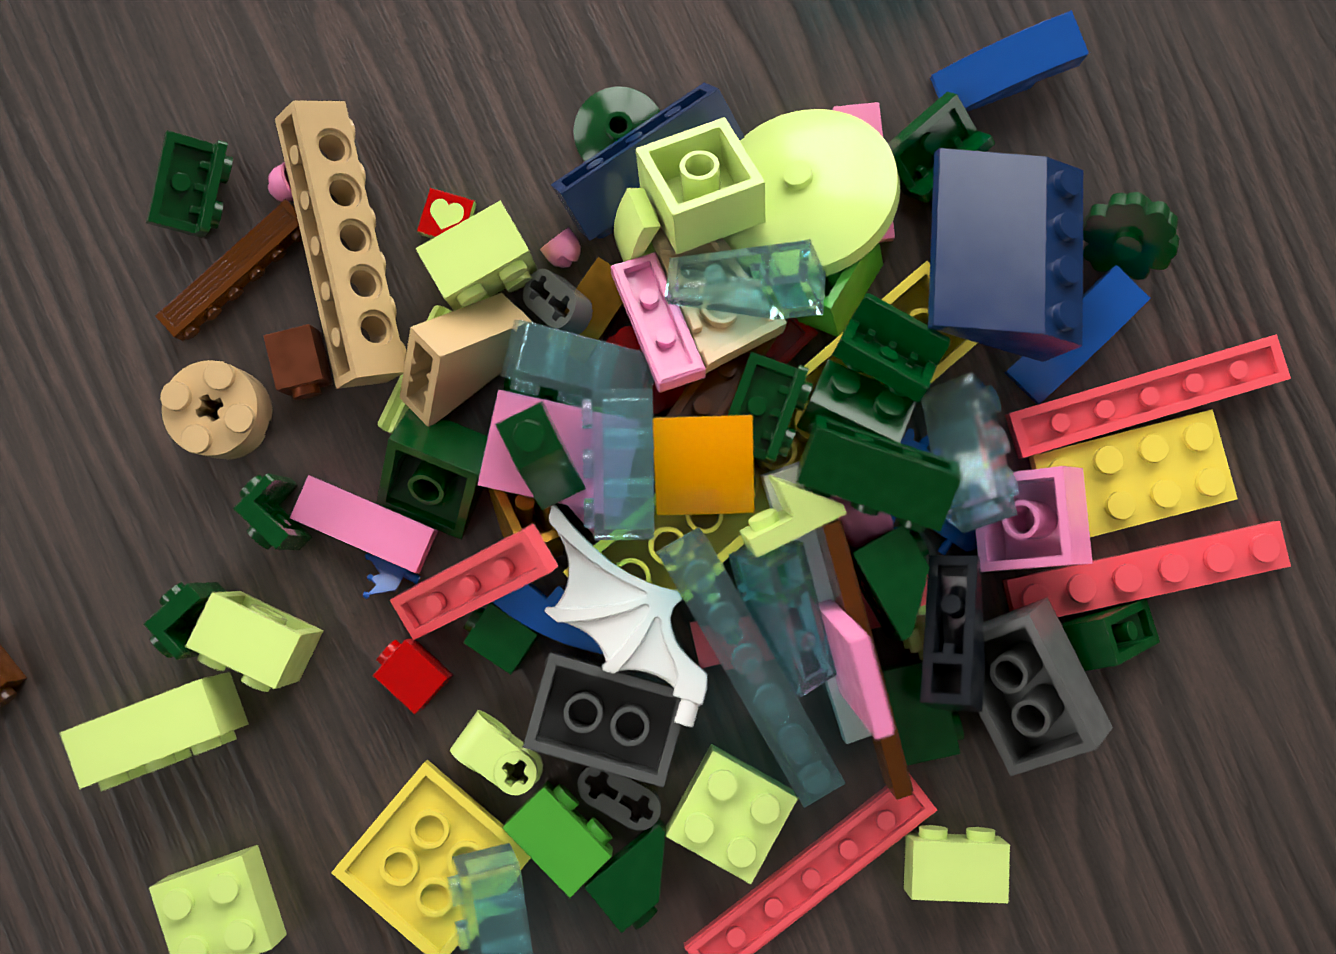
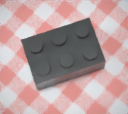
M1048 597L983 622L985 674L983 712H979L1010 776L1098 749L1113 729V726Z
M557 650L551 651L523 748L664 787L681 724L674 721L681 698L673 696L674 687L667 681L628 670L618 671L614 674L606 672L602 669L603 663Z

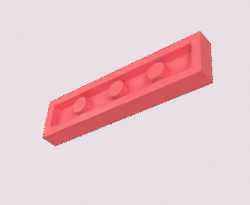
M532 524L390 599V602L410 636L415 640L549 574L558 565L536 526Z

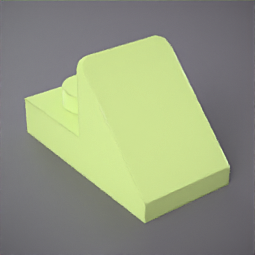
M768 475L783 509L778 512L774 508L754 515L748 521L750 526L739 530L747 549L758 558L847 514L844 505L832 497L829 499L803 489V486Z

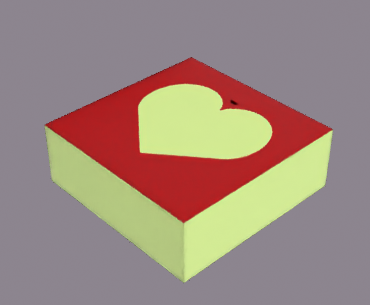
M430 188L417 229L418 234L433 239L467 220L474 214L477 205L475 200Z

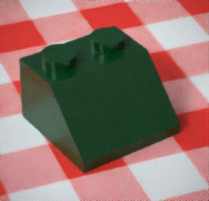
M409 408L388 439L376 504L462 540L484 486L478 485L488 436L444 418L436 424L427 427Z
M899 525L867 544L850 550V555L860 591L885 635L889 639L904 641L912 636L930 567L924 558L929 555V550L921 535L915 530L908 531L907 527Z

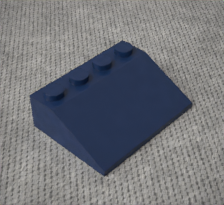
M940 148L934 152L928 308L929 329L1041 362L1082 346L1083 170L1045 156Z

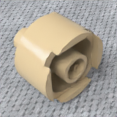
M200 361L185 367L164 386L160 396L163 422L171 438L179 446L191 453L216 459H236L254 451L266 435L264 434L272 418L271 399L262 383L247 372L222 361ZM222 403L223 407L218 410L219 419L213 418L216 405Z

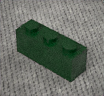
M817 415L797 468L796 483L804 485L803 489L829 499L833 495L850 501V505L862 513L876 516L880 511L897 517V521L901 525L911 530L924 532L926 528L941 532L963 476L959 463Z

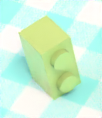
M935 825L919 826V833L909 832L905 835L904 890L911 900L1009 903L1010 844L1000 836H995V830L990 828L968 827L966 828V834H948V828Z

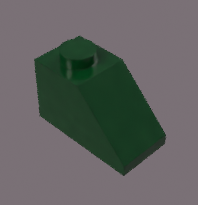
M544 401L495 424L518 472L541 510L586 489Z
M1147 598L1126 602L1076 617L1061 624L1084 671L1118 666L1160 643Z
M660 817L653 827L642 831L586 881L585 889L621 933L631 925L635 929H639L658 911L655 905L659 902L666 834V825Z

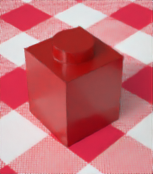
M412 638L405 639L402 643L396 639L392 641L376 659L381 666L372 675L414 714L423 710L454 676L417 640Z

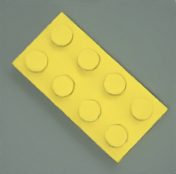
M1213 409L1029 456L1032 470L1058 466L1083 468L1090 537L1238 499Z

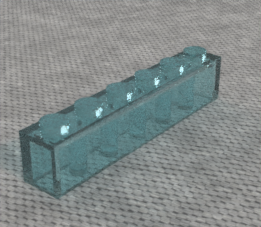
M698 527L658 550L657 553L803 807L809 806L846 784L711 543L701 529Z

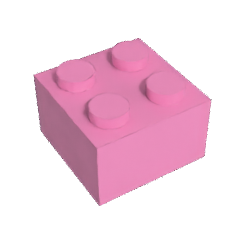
M1058 466L971 477L977 550L980 557L981 572L1093 564L1083 468Z

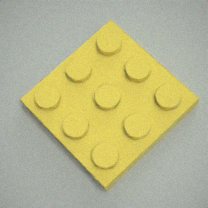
M426 760L331 873L424 954H451L531 857L503 830L504 825L429 760Z

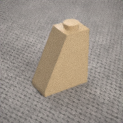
M503 293L412 326L409 334L400 399L427 427L436 424L503 372L506 365L513 364L523 356L531 320Z

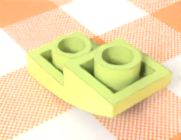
M627 188L617 209L614 221V239L623 262L655 252L651 241L661 226L657 212L652 208L644 188Z

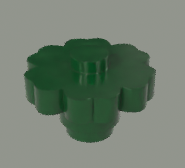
M1140 192L1128 194L1115 193L1110 197L1108 205L1094 204L1091 206L1088 215L1084 218L1083 240L1085 243L1083 257L1090 262L1096 271H1108L1117 265L1131 279H1146L1150 269L1165 270L1170 265L1171 259L1176 256L1180 241L1179 236L1176 234L1178 217L1173 212H1170L1166 203L1162 201L1152 202Z

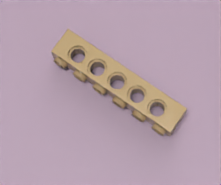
M292 101L275 118L336 389L387 383L403 374L407 352L405 345L400 340L395 320L396 304L388 290L385 276L386 261L383 253L379 250L375 233L376 218L373 209L369 207L365 190V170L359 162L354 142V123L348 116L345 101ZM320 150L325 152L329 160L322 155ZM330 194L336 197L339 205L333 201ZM340 238H342L344 241H346V243L348 244L350 250L346 249V248L343 246V244L341 243ZM350 282L358 288L360 296L353 291ZM361 327L368 332L370 341L363 336Z

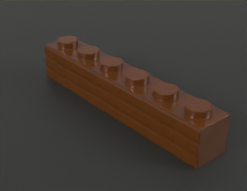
M287 199L282 201L271 213L155 315L173 337L181 341L185 339L190 340L195 337L201 330L200 326L206 320H213L222 312L221 307L229 300L234 301L242 295L245 285L250 281L254 282L260 279L265 273L264 268L272 261L278 262L287 253L286 249L293 242L299 243L302 241L295 207Z

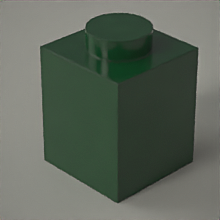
M491 602L486 609L480 607L471 614L464 626V629L470 633L463 643L511 675L518 669L540 636V633L512 618Z

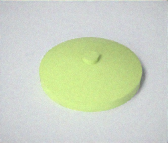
M826 109L801 110L773 118L759 125L746 134L745 138L740 140V143L765 181L766 222L723 237V239L742 264L749 270L768 278L786 281H804L829 276L862 259L881 241L888 231L899 203V175L889 145L880 133L865 121L840 111Z

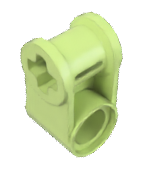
M477 710L450 748L452 755L462 764L480 773L503 792L510 795L526 793L540 780L543 773V761L537 751L523 748L524 742L512 734L499 720L481 710ZM521 760L527 766L524 769L525 775L517 780L512 776L515 769L513 765Z

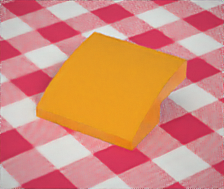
M752 415L653 418L657 515L754 513Z

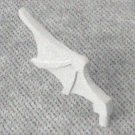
M552 505L549 522L561 537L567 553L568 581L565 592L555 607H546L544 611L558 623H567L581 629L598 643L606 660V663L602 665L603 671L613 674L624 670L644 671L670 683L674 687L673 696L681 698L674 721L693 727L699 705L703 704L707 692L708 674L681 649L675 639L671 627V616L674 607L682 600L681 594L676 590L648 583L612 563L569 522L556 505Z

